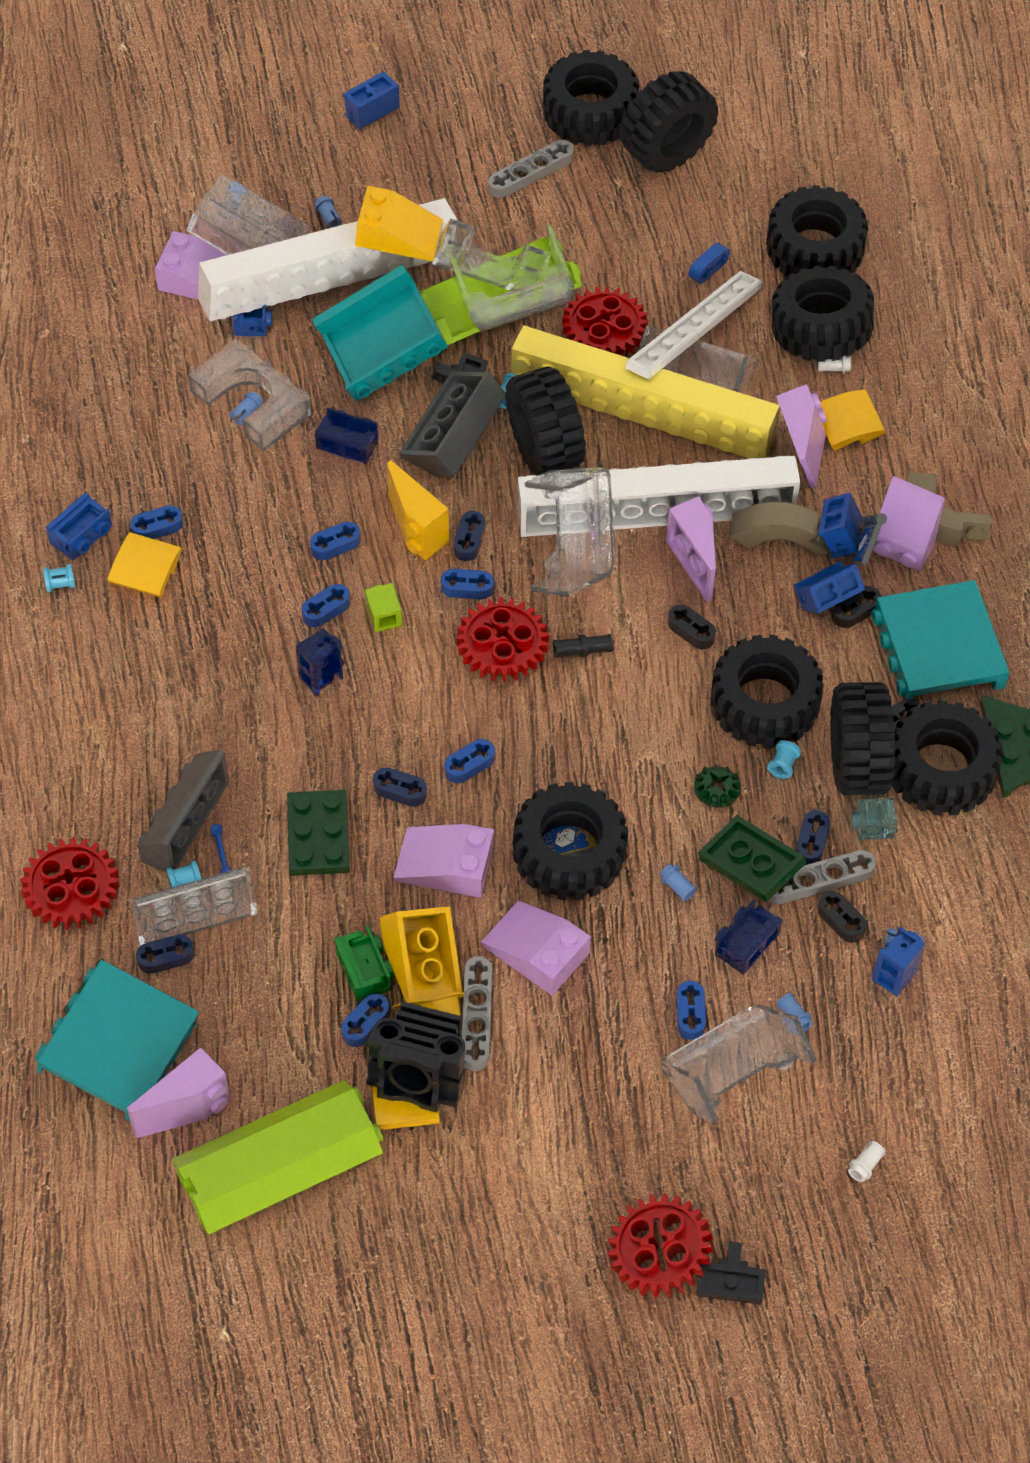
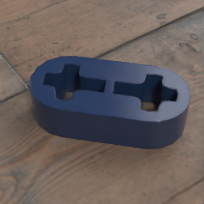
M469 511L460 519L454 539V554L459 560L471 561L479 553L485 533V518L481 513ZM472 523H477L475 524L473 531H469V526H471ZM466 541H470V546L467 550L462 549L465 547Z
M381 768L373 776L374 791L383 798L413 807L423 804L426 800V783L417 776L392 768ZM386 779L391 780V783H387L386 786L381 785V782H385ZM418 788V792H415L414 795L409 794V791Z
M819 810L810 811L803 818L796 851L805 856V865L819 862L823 855L830 820L824 812ZM814 821L819 822L817 833L811 832ZM809 842L814 843L812 854L806 853Z
M182 934L142 944L136 952V960L140 970L148 974L186 965L194 957L193 942L188 936ZM182 945L184 953L178 955L176 947ZM152 953L154 957L153 962H148L147 954Z

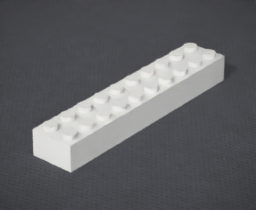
M443 198L420 204L419 206L443 219L434 261L453 256L458 220L446 199ZM356 221L200 262L198 300L211 322L236 314L251 312L262 308L265 304L266 306H273L284 301L299 299L318 292H325L329 289L347 286L358 281L373 279L391 272L402 264L405 268H410L432 261L355 246L358 223Z
M795 456L749 458L732 461L722 460L706 463L695 462L680 465L668 464L654 467L641 466L629 469L614 468L603 471L518 477L517 511L521 537L667 526L669 508L698 496L704 505H708L711 508L714 516L713 522L732 521V514L758 503L785 502L797 505L800 478Z

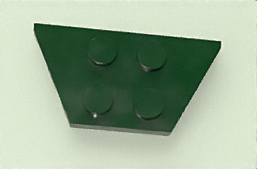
M981 696L980 706L983 717L985 716L991 721V729L995 728L1000 735L999 741L1003 746L998 781L1002 797L1004 798L1010 796L1012 791L1024 784L1026 786L1030 784V709L987 696Z

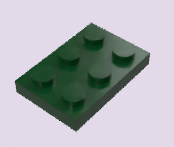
M346 790L287 793L290 876L350 873Z
M738 815L698 852L701 862L765 902L776 894L806 864L805 856Z

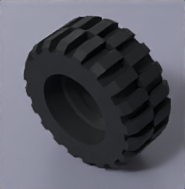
M583 50L582 53L578 54L577 52L570 53L567 58L563 56L556 61V64L554 63L549 68L548 73L544 77V119L554 133L557 132V135L564 140L566 138L570 139V142L574 144L579 142L584 143V146H591L598 143V146L605 145L606 141L614 142L620 138L619 127L620 123H623V113L628 110V104L636 98V94L639 92V81L634 70L631 67L629 68V65L623 59L619 61L616 55L611 53L607 55L604 51L599 50L597 52ZM583 94H596L607 99L598 102H586L575 97Z
M672 71L668 75L662 74L657 77V80H651L647 83L646 87L636 94V98L628 104V110L622 116L623 123H620L619 127L620 140L623 146L645 169L653 172L674 170L676 166L685 164L689 158L692 159L696 152L706 144L707 138L711 137L713 127L716 126L718 121L717 101L688 72Z
M813 185L812 188L808 189L806 186L797 189V192L792 190L784 195V198H780L771 210L766 239L767 254L771 258L773 265L776 268L780 267V272L786 277L792 273L797 274L801 269H813L814 266H821V268L834 266L839 270L844 268L852 274L860 266L864 256L868 235V220L864 210L859 207V203L853 198L849 199L848 194L843 191L839 193L832 187L827 186V189L820 188V185ZM821 230L833 235L835 238L828 241H814L803 237L799 232Z
M814 266L813 269L807 270L805 268L799 270L797 274H790L777 286L772 296V330L775 340L785 351L788 350L791 355L795 357L798 355L802 356V359L808 361L811 359H817V362H825L826 359L835 361L840 360L842 356L849 357L853 355L855 350L859 351L866 345L874 330V295L871 287L856 273L851 274L847 269L842 268V270H839L834 266H828V268Z
M546 366L512 377L505 388L506 408L514 439H516L517 447L523 456L524 462L528 464L529 470L536 476L551 475L580 466L586 456L585 433L575 398L572 396L571 389L566 384L563 375L557 369Z
M762 635L752 636V640L749 641L747 638L737 641L736 647L734 645L729 646L716 663L710 697L713 715L716 720L720 721L721 728L727 733L731 731L732 737L736 740H746L747 745L755 747L756 744H762L764 748H773V744H777L780 740L790 741V739H793V741H797L802 738L804 732L810 731L815 719L818 717L823 694V674L821 669L817 668L818 662L814 656H807L808 650L801 645L795 646L793 640L788 638L781 640L778 639L777 635H769V638H762ZM770 679L784 685L791 692L792 696L779 703H761L746 695L741 687L752 680Z
M881 682L840 683L833 689L830 712L831 757L836 789L843 795L885 794L891 790L893 785L895 764V727L889 689Z
M938 700L937 704H932L930 701L922 703L920 709L913 707L907 711L906 716H902L898 720L894 732L895 764L892 787L896 793H903L902 799L908 804L913 802L917 805L916 809L925 812V809L931 810L934 815H942V812H948L950 816L959 815L962 809L964 812L975 809L976 804H982L987 799L988 794L992 793L1002 763L1003 746L999 741L1000 735L995 728L991 729V721L985 716L981 718L979 711L972 707L967 709L963 707V703L959 702L948 704V700ZM930 745H947L960 751L967 758L970 765L958 771H942L927 764L918 751Z
M565 782L564 786H558V783L548 785L547 791L539 789L534 792L532 799H526L521 806V811L517 813L513 832L512 855L514 862L517 863V870L521 877L527 876V884L534 889L537 886L541 888V894L548 897L550 894L558 895L557 899L566 900V897L582 900L585 894L589 893L590 897L599 894L601 886L607 889L613 884L614 878L619 876L627 849L628 827L625 826L626 818L623 812L618 811L619 805L613 799L607 800L605 792L597 789L595 792L591 790V785L582 783V786H574V782ZM575 826L589 832L597 841L598 846L585 855L565 856L550 849L542 837L556 827Z

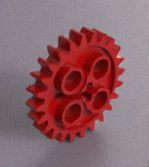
M606 286L604 292H601L598 287H595V293H591L586 289L585 297L576 294V301L569 300L568 308H564V316H562L563 335H566V339L625 357L626 350L634 353L635 346L641 347L642 340L646 339V331H648L647 312H644L643 304L637 305V297L629 300V292L620 295L619 288L614 293L610 292L608 286Z
M502 597L499 598L498 604H494L491 599H488V606L484 607L482 604L477 603V612L469 609L468 618H461V626L457 627L456 636L458 655L463 656V664L470 663L471 672L480 669L481 678L489 673L491 674V681H494L497 675H501L503 682H506L507 675H511L514 680H518L519 672L528 676V667L537 670L538 661H544V653L548 652L549 643L547 624L542 623L541 614L534 616V607L525 610V602H521L516 606L514 605V598H511L508 604H504Z
M72 837L70 844L65 845L61 838L59 839L58 847H54L49 842L47 843L49 851L44 852L38 849L39 859L29 858L31 867H24L25 877L20 878L23 888L21 893L23 899H25L26 908H31L34 918L40 915L42 924L47 923L51 919L53 928L56 929L60 922H64L65 929L68 930L71 922H75L76 926L80 929L82 920L86 919L88 923L93 924L92 916L94 914L103 918L102 907L111 909L110 899H117L118 897L115 889L120 888L119 879H117L119 873L118 869L115 868L114 858H109L106 849L100 851L98 843H94L89 848L87 839L84 838L81 844L78 845L76 844L75 837ZM81 865H88L84 869H77ZM51 872H58L56 875L48 876ZM89 890H92V891H93V892H92L91 894H89V895H83V893H84L85 891H89ZM57 897H63L61 901H53Z
M664 1193L661 1201L657 1202L652 1194L650 1195L649 1204L646 1205L639 1198L638 1209L635 1210L628 1205L626 1208L629 1216H617L621 1227H611L613 1234L616 1236L608 1239L610 1247L614 1248L608 1251L610 1259L615 1260L611 1265L615 1272H619L618 1277L621 1282L628 1280L627 1285L631 1291L639 1286L641 1296H645L648 1290L651 1289L654 1298H658L660 1290H664L669 1298L674 1287L680 1293H684L683 1283L687 1282L694 1286L695 1283L692 1276L694 1274L704 1276L700 1265H710L711 1263L708 1256L705 1255L713 1252L712 1245L708 1243L713 1240L711 1232L707 1231L710 1226L706 1219H702L703 1215L700 1209L693 1211V1205L690 1201H687L682 1206L679 1196H676L671 1203L667 1194ZM655 1220H659V1231L664 1241L662 1242V1250L667 1270L664 1272L662 1271V1260L657 1251L659 1249V1241L655 1231ZM674 1223L681 1224L676 1231H667L670 1225ZM641 1230H649L645 1237L636 1238L637 1233ZM676 1254H686L681 1261H672L673 1257ZM645 1260H654L650 1267L640 1268Z

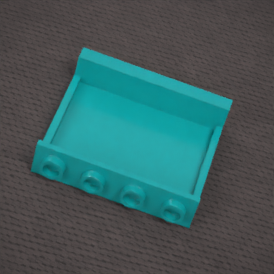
M403 264L312 319L315 327L323 336L346 383V390L356 402L368 397L375 390L391 383L395 378L409 370H413L420 363L438 355L448 347L414 279Z
M975 580L877 597L875 609L871 612L874 626L879 627L880 644L883 650H887L888 667L891 673H895L897 679L896 690L899 697L903 696L904 700L912 699L913 696L987 682L992 683L994 690L1006 687L1010 672Z
M101 960L96 969L91 967L83 980V983L86 985L81 993L75 992L67 1005L69 1012L65 1018L59 1017L51 1031L53 1037L48 1044L43 1043L35 1056V1060H37V1073L42 1074L44 1069L125 1112V1120L130 1122L127 1107L166 1076L198 1022L199 1011Z

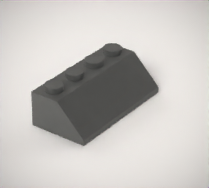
M451 371L402 447L399 455L434 476L455 477L468 454L473 450L478 438L487 428V424L495 411L500 407L505 397V391L490 372Z
M214 750L195 754L190 763L185 764L181 772V779L176 786L173 785L170 788L166 797V803L162 809H158L155 812L148 832H143L138 840L137 848L139 849L141 862L164 872H167L166 868L169 867L177 869L229 784L224 751Z

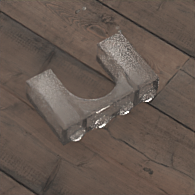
M450 218L439 238L434 262L431 264L530 298L545 278L551 252L526 244L518 256L503 257L490 254L472 243L475 226Z
M236 338L188 374L190 391L208 406L229 390L241 385H255L265 389L270 394L269 399L262 406L243 419L245 436L263 451L311 415V399L308 393L303 389H298L286 375L278 373L267 360H262L254 353L250 346L243 345Z

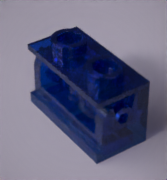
M327 408V416L323 417L319 427L315 430L316 449L367 464L379 441L378 423L368 418L347 414L341 410Z
M322 628L295 645L299 678L315 696L320 694L321 689L333 682L335 674L341 680L343 679L342 666L344 662L341 655L343 647L335 635L331 636L325 628Z
M754 899L747 907L741 906L733 917V923L728 928L726 926L721 928L715 937V955L743 975L779 936L783 921L779 916L776 917L761 906H757L755 909L756 900Z

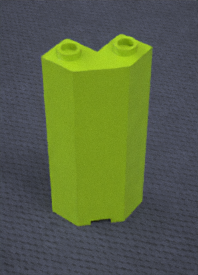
M545 236L425 288L420 293L447 345H450L583 285L580 280L582 274L578 265L573 261H564L561 255L563 249L560 242L554 236Z
M345 1080L340 1081L172 1158L171 1160L180 1183L189 1195L198 1220L206 1233L209 1235L383 1154L379 1143L383 1141L382 1133L376 1123H371L362 1106L364 1101L359 1089L351 1087Z

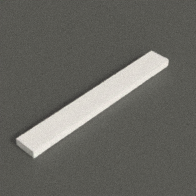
M739 271L628 359L626 369L646 379H650L761 289L762 281Z

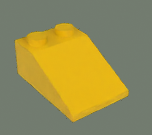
M367 185L357 223L355 246L434 262L443 219L393 190Z
M390 460L387 463L388 497L406 546L411 553L418 554L421 558L427 560L449 542V509Z
M450 906L398 911L379 917L383 946L406 1002L434 999L452 993L463 992Z

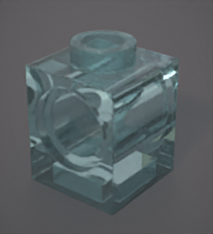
M894 798L858 800L856 811L851 812L852 829H857L858 840L894 838L897 827Z

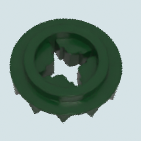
M717 764L709 768L704 766L703 770L696 774L694 781L696 796L701 802L711 807H725L732 804L739 797L741 782L738 779L737 773L730 771L728 766L725 768L718 767ZM713 780H716L718 783L723 781L722 789L717 786L712 788Z

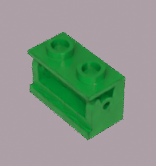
M369 926L365 927L366 935H364L363 931H357L334 938L335 953L357 1003L361 1002L368 995L391 991V978L394 977L389 960L383 961L380 954L383 952L381 941L378 935H372Z

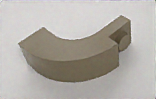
M908 472L907 482L936 494L935 474ZM944 505L936 541L959 547L961 538L987 540L991 525V515L957 512Z
M765 502L745 507L732 514L730 537L749 549L768 540L785 539L799 543L820 557L829 553V548L824 538H820L818 534L820 523H818L819 513L809 508L785 502Z

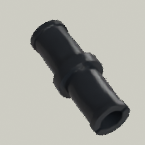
M582 634L578 635V638L553 640V650L555 658L573 655L587 657L591 653L612 652L613 642L611 634L590 637Z

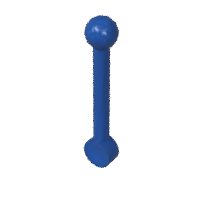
M214 824L210 830L212 836L216 839L222 866L220 874L222 877L228 878L231 876L232 870L227 865L221 839L223 833L222 826Z

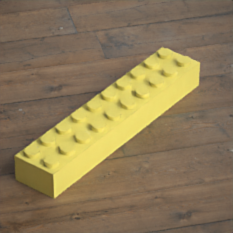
M524 325L511 349V373L520 375L546 366L553 367L565 378V382L569 385L576 404L592 408L595 411L608 413L623 420H630L648 428L665 431L671 435L684 437L699 444H706L724 452L744 456L747 459L767 458L775 440L780 407L778 404L665 369H661L650 379H646L626 369L627 360L630 358Z

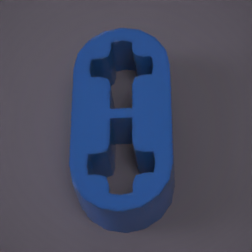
M719 242L715 243L693 262L688 276L699 284L704 283L727 262L730 250Z
M171 505L140 513L131 519V532L151 539L176 533L183 526L182 513L179 508ZM171 517L174 521L169 522L166 518ZM145 525L147 529L142 530L140 526Z
M343 522L314 534L310 539L312 556L318 560H327L358 547L361 541L360 529L353 522ZM346 533H348L349 536H353V537H352V538H348L347 536H343V535L346 534ZM322 543L324 546H327V548L323 549L322 546L318 545Z
M449 569L441 576V591L446 596L453 598L486 599L493 594L494 579L486 571ZM451 580L457 581L455 586L450 585ZM479 582L485 583L483 588L478 587Z
M334 584L304 602L302 605V619L304 623L310 627H319L346 611L350 606V592L348 588L341 584ZM334 596H336L337 598H341V597H342V600H341V601H339L338 599H334V600H333L332 597H334ZM313 610L315 613H316V612H319L320 614H319V615H316V614H314V613H311V614H310V611Z
M478 739L451 754L445 761L446 778L453 783H462L490 767L495 760L493 744L488 740ZM477 751H480L481 753L487 752V756H477ZM456 765L458 768L463 766V771L453 770V766Z
M691 980L680 984L676 996L677 1029L679 1034L688 1040H695L701 1037L706 1023L704 989L701 984ZM689 991L693 992V1005H688L686 994ZM689 1015H694L695 1029H689L687 1024Z
M381 994L368 995L343 1021L341 1032L343 1041L347 1045L352 1047L362 1046L367 1042L374 1025L378 1021L389 1017V1002L385 996ZM379 1005L381 1006V1013L375 1011L370 1015V1006L374 1008ZM361 1025L360 1035L358 1033L350 1035L351 1027L357 1029Z

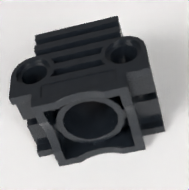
M402 1001L400 1010L396 1014V1019L386 1018L378 1021L367 1040L370 1059L366 1084L377 1087V1097L410 1102L421 1109L437 1113L441 1104L456 1107L464 1087L465 1042L461 1038L462 1016Z

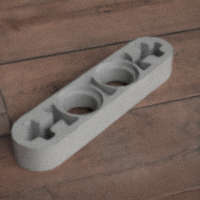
M566 140L555 141L493 173L488 179L489 194L495 198L507 197L568 165L573 160V145ZM537 161H545L548 164L546 166H537L535 163ZM522 171L527 175L525 177H516L514 174Z
M858 850L805 865L790 879L792 880V885H789L788 881L782 887L783 893L777 892L768 901L773 904H784L868 880L874 874L876 859L869 851ZM861 861L863 865H867V869L863 870L861 866H857V862ZM829 868H837L842 872V876L838 879H833L826 874V871ZM805 875L810 876L814 880V884L810 887L802 886L798 882V878Z
M476 956L467 961L464 974L465 995L463 998L462 1039L465 1042L464 1067L470 1071L484 1069L488 1065L490 1053L492 964L485 957ZM476 967L482 968L481 984H475ZM475 993H480L485 996L486 1001L484 1004L477 1006L470 1003L469 997ZM473 1021H480L485 1025V1029L481 1033L476 1034L469 1031L468 1025ZM473 1043H479L480 1056L478 1060H472Z

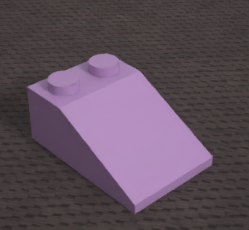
M173 231L155 267L158 290L198 299L199 263L230 254L198 236Z
M805 384L776 397L800 463L812 489L817 486L826 437L823 423L827 422L817 393L811 394L808 385Z
M893 476L880 513L887 516V521L882 524L872 551L880 556L893 559L905 567L921 571L935 546L945 498Z
M698 496L669 508L666 542L708 603L712 601L716 572L713 532L714 516L711 508L708 505H704Z
M469 824L407 827L393 881L481 898L494 849V829Z
M518 900L481 941V945L553 996L590 954L591 936L567 919Z
M199 1048L127 1107L134 1135L140 1138L202 1121L213 1113H220L230 1100L226 1073L202 1048Z

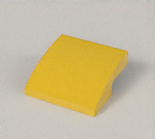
M866 389L842 393L820 401L827 422L823 423V427L834 451L857 440L862 445L886 433Z
M129 532L115 558L107 581L118 586L162 598L169 576L174 574L182 548Z
M371 1085L375 1121L380 1130L439 1124V1111L436 1113L421 1109L419 1106L406 1101H391L377 1097V1087Z

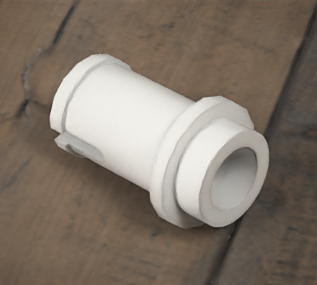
M842 356L840 360L835 361L826 359L825 362H818L819 372L842 371V374H845V371H850L851 356Z
M869 1141L858 1158L849 1163L850 1168L848 1172L851 1177L859 1182L870 1179L872 1176L871 1171L881 1157L885 1155L884 1148L875 1141Z

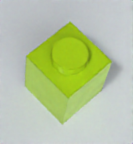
M393 584L375 585L372 588L365 589L366 608L374 631L379 632L402 626V611Z

